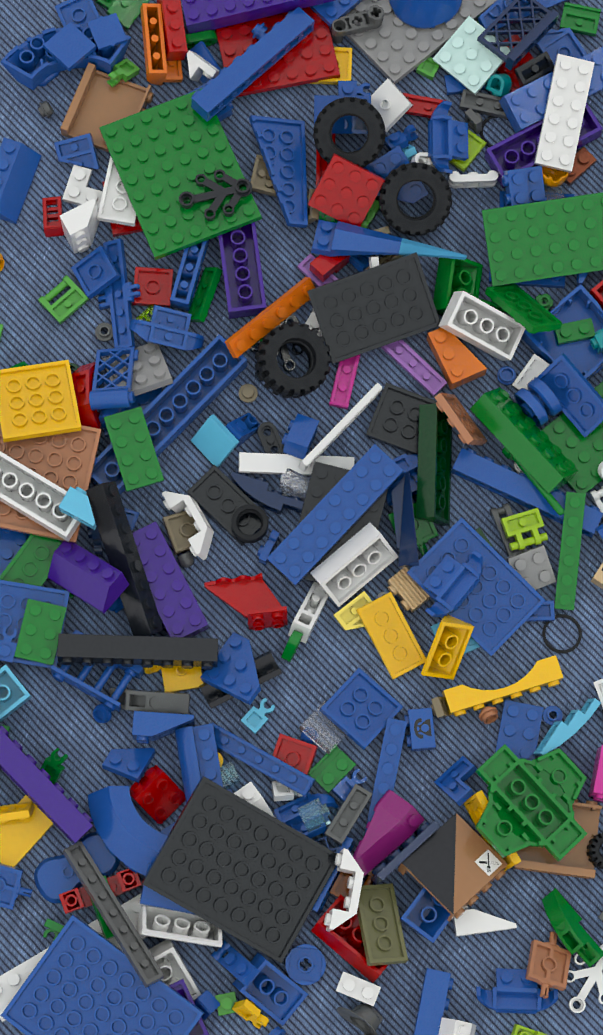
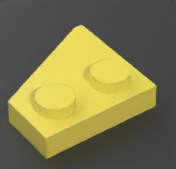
M363 591L333 616L345 631L364 627L356 610L372 602V600Z

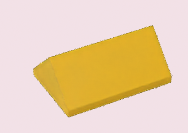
M444 616L439 624L421 675L454 680L474 626L452 616Z

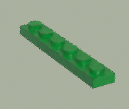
M566 492L554 609L574 611L586 493Z

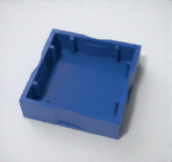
M581 284L550 311L562 324L592 318L595 332L603 328V310ZM525 330L522 335L523 341L537 356L548 364H552L564 353L587 381L603 369V352L598 354L597 350L592 348L590 339L558 345L554 330L538 332L536 334Z

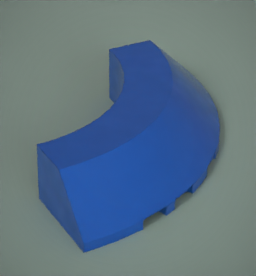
M73 24L95 44L88 26ZM49 28L33 38L31 36L28 37L24 43L19 46L16 45L1 60V64L19 83L34 91L50 75L67 70L43 48V44L62 28ZM126 35L127 42L115 45L114 48L109 47L100 51L96 49L73 69H86L89 62L96 65V70L107 74L111 73L114 65L123 60L131 37Z
M108 786L89 794L88 807L90 816L95 825L98 836L100 835L106 848L114 857L116 856L128 869L145 876L148 862L153 863L168 836L156 831L141 818L131 800L129 786Z

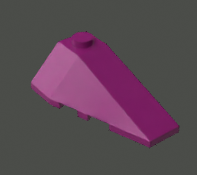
M388 790L376 804L373 810L375 811L373 818L366 826L365 836L363 840H360L353 855V858L364 873L363 876L368 874L407 840L425 820L411 804L391 790Z

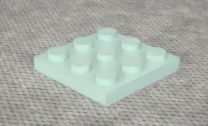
M468 16L433 57V61L476 95L504 61L477 41L478 36L485 28ZM486 35L485 39L487 41L495 42L493 35ZM500 46V51L505 55L510 52L507 46Z

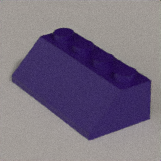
M63 541L53 553L48 579L103 614L129 586L128 581L120 570L73 542Z

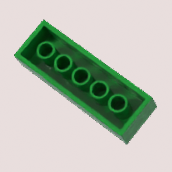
M499 387L484 393L470 408L548 494L563 487L578 472L575 464L562 454L561 449L549 440L545 432L540 431L535 421L524 414L521 406L514 403L509 398L508 392Z

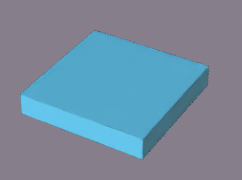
M214 414L209 416L191 439V442L217 468L222 465L239 443L235 436Z

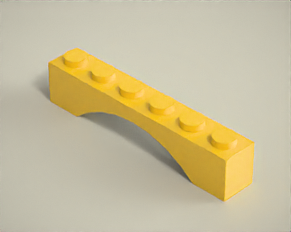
M555 655L537 661L524 678L508 687L496 690H480L459 685L443 690L442 695L449 715L454 714L455 717L466 714V710L472 708L474 711L485 708V704L491 702L492 705L500 704L507 697H511V699L519 698L526 691H529L531 694L540 691L542 686L548 685L549 688L557 686L564 677Z

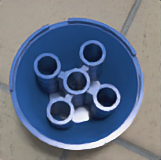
M389 0L394 14L402 22L412 27L428 29L450 21L459 11L462 0Z

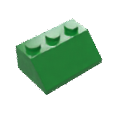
M439 258L433 298L437 314L444 315L451 297L456 291H465L478 299L482 264L469 259Z

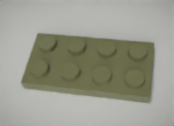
M393 883L363 885L361 887L357 914L367 966L406 963L408 956Z

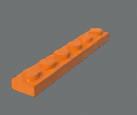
M304 277L224 341L233 358H238L310 300L307 291L315 288L310 277Z

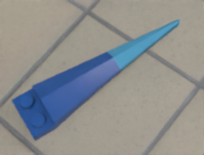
M318 220L311 253L329 257L409 255L417 252L418 256L460 260L467 258L465 254L341 221L334 223L324 220Z

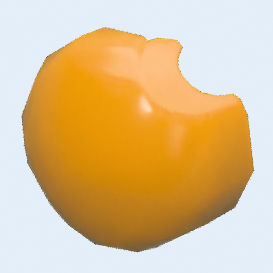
M542 166L544 185L548 187H559L568 177L569 172Z

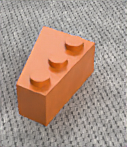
M438 328L427 334L426 340L450 390L486 374L487 368L455 335L443 328Z

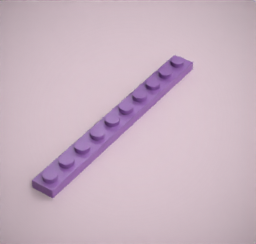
M311 253L297 266L300 272L306 277L311 278L316 287L338 280L333 274L324 282L309 270L310 263L315 259ZM402 339L381 347L433 397L447 385V381Z

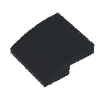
M545 51L514 69L520 87L553 72L554 64L548 52Z

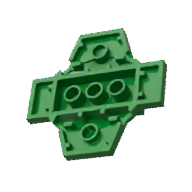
M504 744L475 771L488 785V803L475 828L502 858L532 846L545 847L557 861H560L587 835L586 831L575 821L572 807L587 777L560 748L530 761L526 760V758L518 759L507 745Z

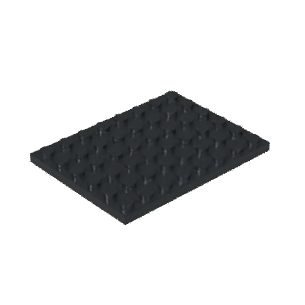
M202 776L141 884L282 963L335 869L337 853Z

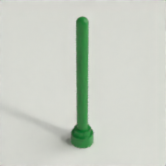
M504 447L502 450L504 456L507 459L513 460L556 513L563 515L564 509L551 493L548 494Z

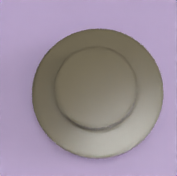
M244 384L239 389V398L245 403H251L256 400L258 391L254 385Z

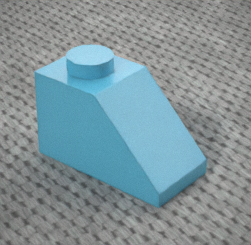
M70 486L59 505L60 512L95 530L97 526L89 498L86 495L87 492L79 487L74 489Z

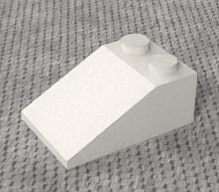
M164 940L149 949L164 974V978L161 979L169 986L184 979L193 1000L201 995L171 940Z

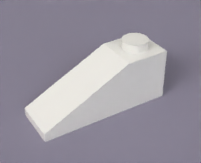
M313 582L292 622L288 636H291L294 630L303 633L301 642L305 644L329 597L317 582Z
M468 906L464 908L465 912L458 919L453 918L455 937L517 928L516 923L475 909H468Z

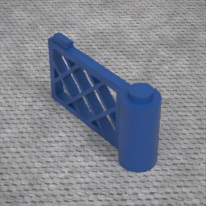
M135 347L97 350L92 391L89 393L92 411L131 407L132 403L135 402L134 392L131 391L134 361H138L139 351L135 350ZM123 354H130L124 360L120 358ZM102 356H111L105 362L101 359ZM117 360L119 364L114 368L111 367L110 364ZM124 366L128 368L123 374L118 372ZM105 368L109 370L105 375L100 374ZM112 375H117L118 377L112 382L108 380ZM123 380L127 383L126 386H117ZM103 382L108 384L104 388H98Z

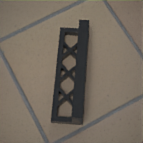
M270 651L254 658L260 684L282 674ZM207 683L199 686L211 709L234 698Z

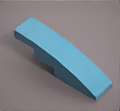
M596 698L588 699L581 710H571L564 722L555 721L533 754L542 756L563 744L590 719L601 702Z

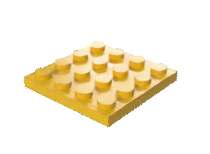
M69 360L0 370V425L3 443L82 431Z

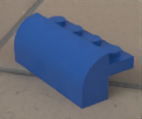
M213 723L194 727L188 726L175 730L186 804L202 776L224 788Z

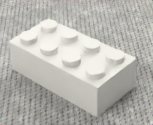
M465 291L453 293L438 325L501 361H510L526 329L510 316Z

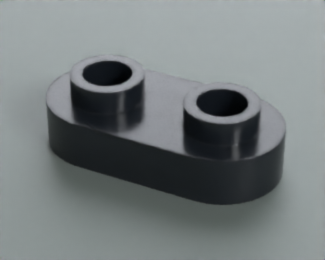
M271 422L260 424L258 427V437L264 452L284 454V445L276 426ZM268 430L271 432V434L269 436L264 435V431ZM277 448L278 452L272 453L271 449Z

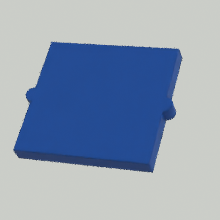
M116 13L104 17L100 16L98 19L87 22L98 51L109 47L114 48L115 45L127 42V37Z

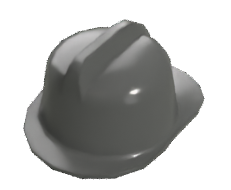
M360 1004L352 1010L343 1007L337 1008V1012L341 1017L359 1028L365 1035H377L376 1030L383 1018L373 1007Z

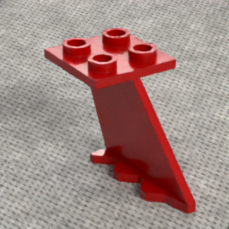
M262 573L252 577L240 575L235 579L222 577L216 581L204 583L205 589L248 619L249 630L260 631L268 627L278 629L288 625L287 606H281L263 581Z

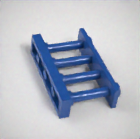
M76 629L73 634H83ZM95 663L92 666H84L77 678L66 673L71 665L62 664L60 669L54 665L51 666L52 677L61 683L64 681L104 703L103 706L108 710H116L118 712L121 711V703L118 702V699L130 680L135 677L141 679L144 674V668L141 665L123 667L121 664H113V666L106 667L93 688L84 683V680ZM120 668L124 670L125 675L112 696L109 697L100 692L114 669Z

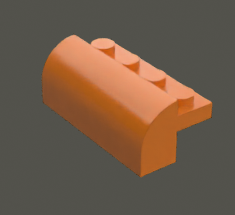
M142 3L140 12L147 81L153 85H162L163 82L182 83L181 61H166L161 4Z

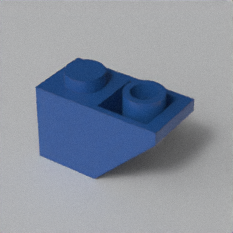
M247 413L229 422L225 427L239 441L235 447L237 448L258 431L260 424L254 416Z

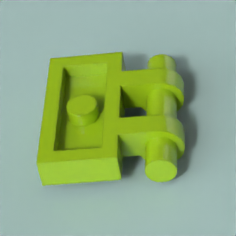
M538 508L500 520L506 538H515V542L509 543L511 551L516 549L523 550L526 546L532 544L536 546L541 544L542 541L548 540L546 532L539 534L538 529L544 527ZM531 532L532 537L523 539V533Z

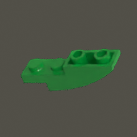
M556 888L542 899L552 927L572 955L577 952L584 962L591 967L603 957L602 949L578 923L582 918Z

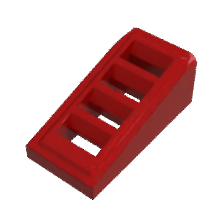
M61 196L42 198L45 236H63L64 232L60 220V215L63 214ZM49 205H58V207L47 208Z

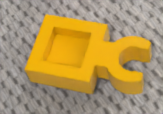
M244 999L235 1002L232 1008L244 1020H250L258 1029L262 1025L266 1027L269 1019L260 1014L261 1010L251 1000Z

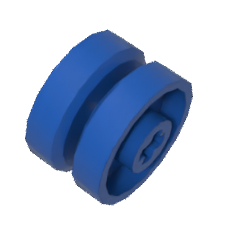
M535 377L527 384L528 390L521 388L514 394V398L517 404L521 406L524 414L532 418L536 426L541 427L548 422V415L554 417L562 410V407L550 388L542 380Z

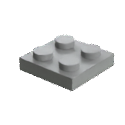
M544 545L506 558L507 562L535 590L557 582Z

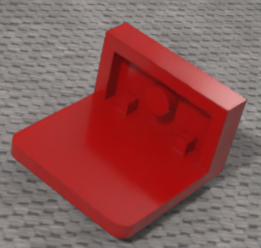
M157 765L149 768L139 783L135 782L129 790L130 796L158 824H162L185 801L184 792Z

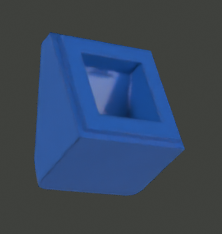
M208 990L194 1001L196 1007L204 1012L203 1020H206L220 1006V1003Z

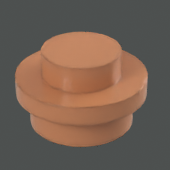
M487 706L481 710L479 719L484 724L493 723L498 718V710L496 707Z

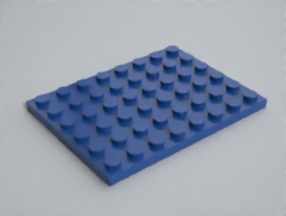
M72 915L3 1011L1 1017L25 1035H189L204 1012L162 980L145 988L125 953L78 917Z

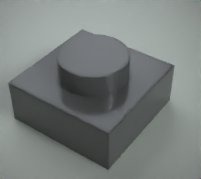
M471 108L465 111V122L478 134L482 131V117Z

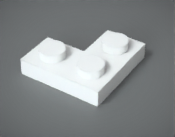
M73 165L62 198L64 202L80 206L94 198L97 211L99 210L103 191L88 187L92 175L91 169Z

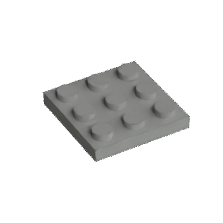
M148 343L135 348V350L139 351L138 361H134L131 388L135 396L173 383L158 344ZM123 354L120 358L124 360L130 354ZM110 357L104 358V359H102V360L105 362V361L108 360ZM115 360L110 366L114 368L119 362ZM124 366L118 372L123 374L128 368ZM114 374L109 379L112 382L118 376ZM123 380L117 386H126L127 383Z

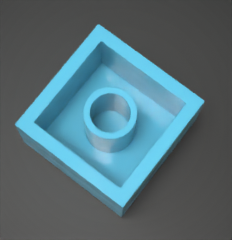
M7 665L0 668V722H2L32 698Z

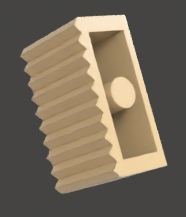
M404 567L388 580L389 586L387 588L393 596L398 595L402 600L400 604L406 611L410 610L413 613L431 597L406 574L410 569Z

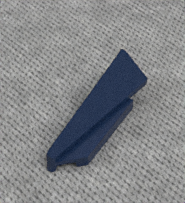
M406 472L405 476L391 491L397 550H400L399 568L419 566L410 473Z

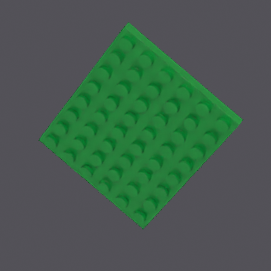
M196 91L99 127L155 260L262 219L252 194L247 197H241L234 208V215L231 217H226L223 214V206L228 204L233 195L226 196L216 211V218L213 221L205 219L204 211L211 206L215 199L195 203L189 209L180 206L179 196L183 192L188 191L193 195L212 191L205 186L199 187L196 185L195 178L198 174H204L209 180L224 188L231 186L224 181L221 183L215 181L214 172L221 169L225 174L236 180L244 178L217 115L207 122L191 107L192 95ZM218 174L216 177H217V178H222L223 175H222V174ZM200 178L198 182H204V179ZM241 187L240 190L244 191L246 190V188ZM185 200L184 203L188 204L190 200ZM227 208L225 211L231 212L232 209ZM207 213V216L211 217L213 213Z

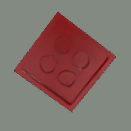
M334 153L311 195L308 205L338 221L360 227L385 179Z

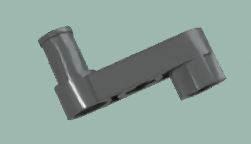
M372 5L367 11L334 20L331 27L332 41L339 44L343 41V36L380 27L384 17L383 8L378 5ZM358 20V23L360 22V26H356V24H354V21Z

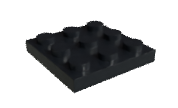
M386 382L366 437L418 455L419 405L434 404L437 401Z

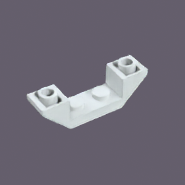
M164 491L162 493L165 498L163 503L169 511L173 510L175 513H179L185 509L190 517L193 516L195 520L193 524L198 533L188 539L191 544L189 549L195 557L199 556L202 560H205L208 556L214 531L197 501L189 495Z
M345 848L336 854L335 865H338L337 871L352 874L347 882V888L350 889L349 895L345 897L343 908L346 911L332 909L329 913H326L324 925L327 926L326 931L328 932L357 914L364 873L349 850Z

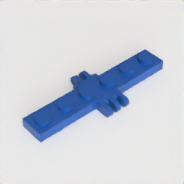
M119 238L103 243V247L121 277L97 294L104 295L98 297V302H105L99 304V309L110 308L114 348L135 347L134 331L129 329L132 320L130 303L134 302V298L141 296V292L136 291L140 289V285H132V282H128L124 242Z

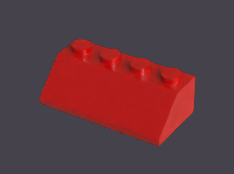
M340 894L311 931L369 981L374 983L388 965L367 966L358 914H355L334 930L326 931L327 926L324 925L326 913H329L332 909L346 911L343 908L345 897Z

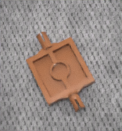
M550 932L549 942H541L535 939L531 942L525 979L541 985L539 995L541 998H548L549 988L564 991L567 985L571 953L557 945L558 935L555 932Z

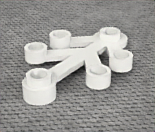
M577 953V954L574 956V959H573V960H574V963H575L576 965H583V964H585L584 960H583L582 963H578V962H577V960H576V958H577V956H578V953ZM603 957L598 960L595 967L577 971L569 970L568 973L573 974V979H567V983H571L575 979L588 977L577 997H573L569 1001L568 1006L573 1013L584 1011L586 1007L584 1000L595 982L599 992L598 1002L603 1005L601 1001V996L603 995ZM574 1001H578L580 1003V1007L578 1009H575L573 1007Z

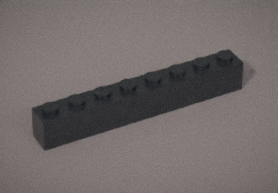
M116 482L101 483L86 490L109 563L120 570L129 583V586L120 597L133 636H150L164 631Z
M58 634L57 658L58 662H62L63 665L82 663L84 666H92L95 663L107 667L113 666V664H121L123 667L141 665L145 668L158 665L163 668L181 666L184 669L201 667L202 669L210 670L213 667H218V639Z

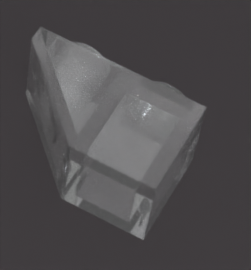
M287 468L286 474L282 473L279 489H282L283 496H297L305 501L310 478Z

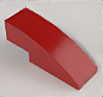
M319 255L310 263L309 270L324 282L334 272H339L348 264L350 256L329 257Z

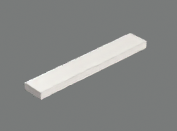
M379 383L301 461L299 468L303 472L316 461L380 394L382 386Z
M239 452L238 473L311 476L314 463L303 472L299 468L303 459L289 454ZM319 456L316 459V462L350 470L355 465L354 457Z

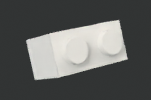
M343 972L335 992L374 1007L381 987Z

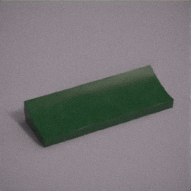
M435 403L419 405L416 518L442 526H449L452 427L447 421L448 416L446 413L441 412Z

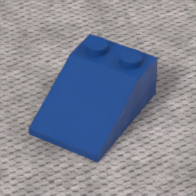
M134 711L132 736L139 744H149V741H156L173 734L177 729L194 725L195 718L194 715Z
M258 952L250 963L259 972L247 986L243 985L238 979L233 982V985L283 1026L308 996V993Z

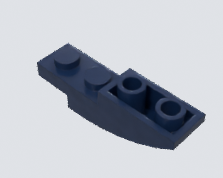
M232 472L231 480L259 506L281 515L283 508L302 513L304 502L301 501V498L292 495L290 497L283 496V493L277 490L268 491L269 483L264 478L256 477L254 479L248 477L247 473Z

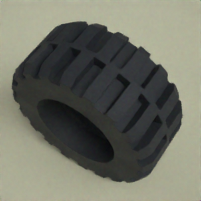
M356 97L336 99L327 104L317 116L313 132L315 147L328 164L335 153L363 168L372 163L380 154L385 142V125L380 113L367 101ZM348 115L361 119L367 128L365 144L353 152L339 149L334 144L331 134L335 122L341 117Z
M410 162L393 169L385 178L379 195L380 210L385 220L393 229L409 236H423L429 232H434L436 228L442 226L446 217L449 216L450 207L452 206V192L448 181L437 169L425 163ZM412 181L425 183L433 194L432 207L426 214L420 217L408 216L398 206L397 198L400 189Z
M298 322L285 323L270 331L257 347L258 352L255 353V359L257 360L255 370H259L258 378L260 381L264 380L266 384L263 386L267 390L271 388L273 394H281L283 398H299L313 392L327 379L326 375L329 374L331 369L329 363L332 362V358L328 356L330 351L329 345L325 346L324 341L326 339L323 336L319 337L317 335L318 330L315 328L311 330L309 325L304 323L302 325H299ZM287 343L296 344L305 351L309 360L308 371L305 375L299 378H292L280 369L277 362V352L282 345Z

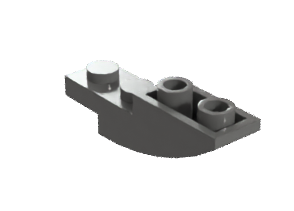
M115 687L110 688L109 697L112 696L116 689ZM125 689L118 702L121 703V709L189 714L190 694Z

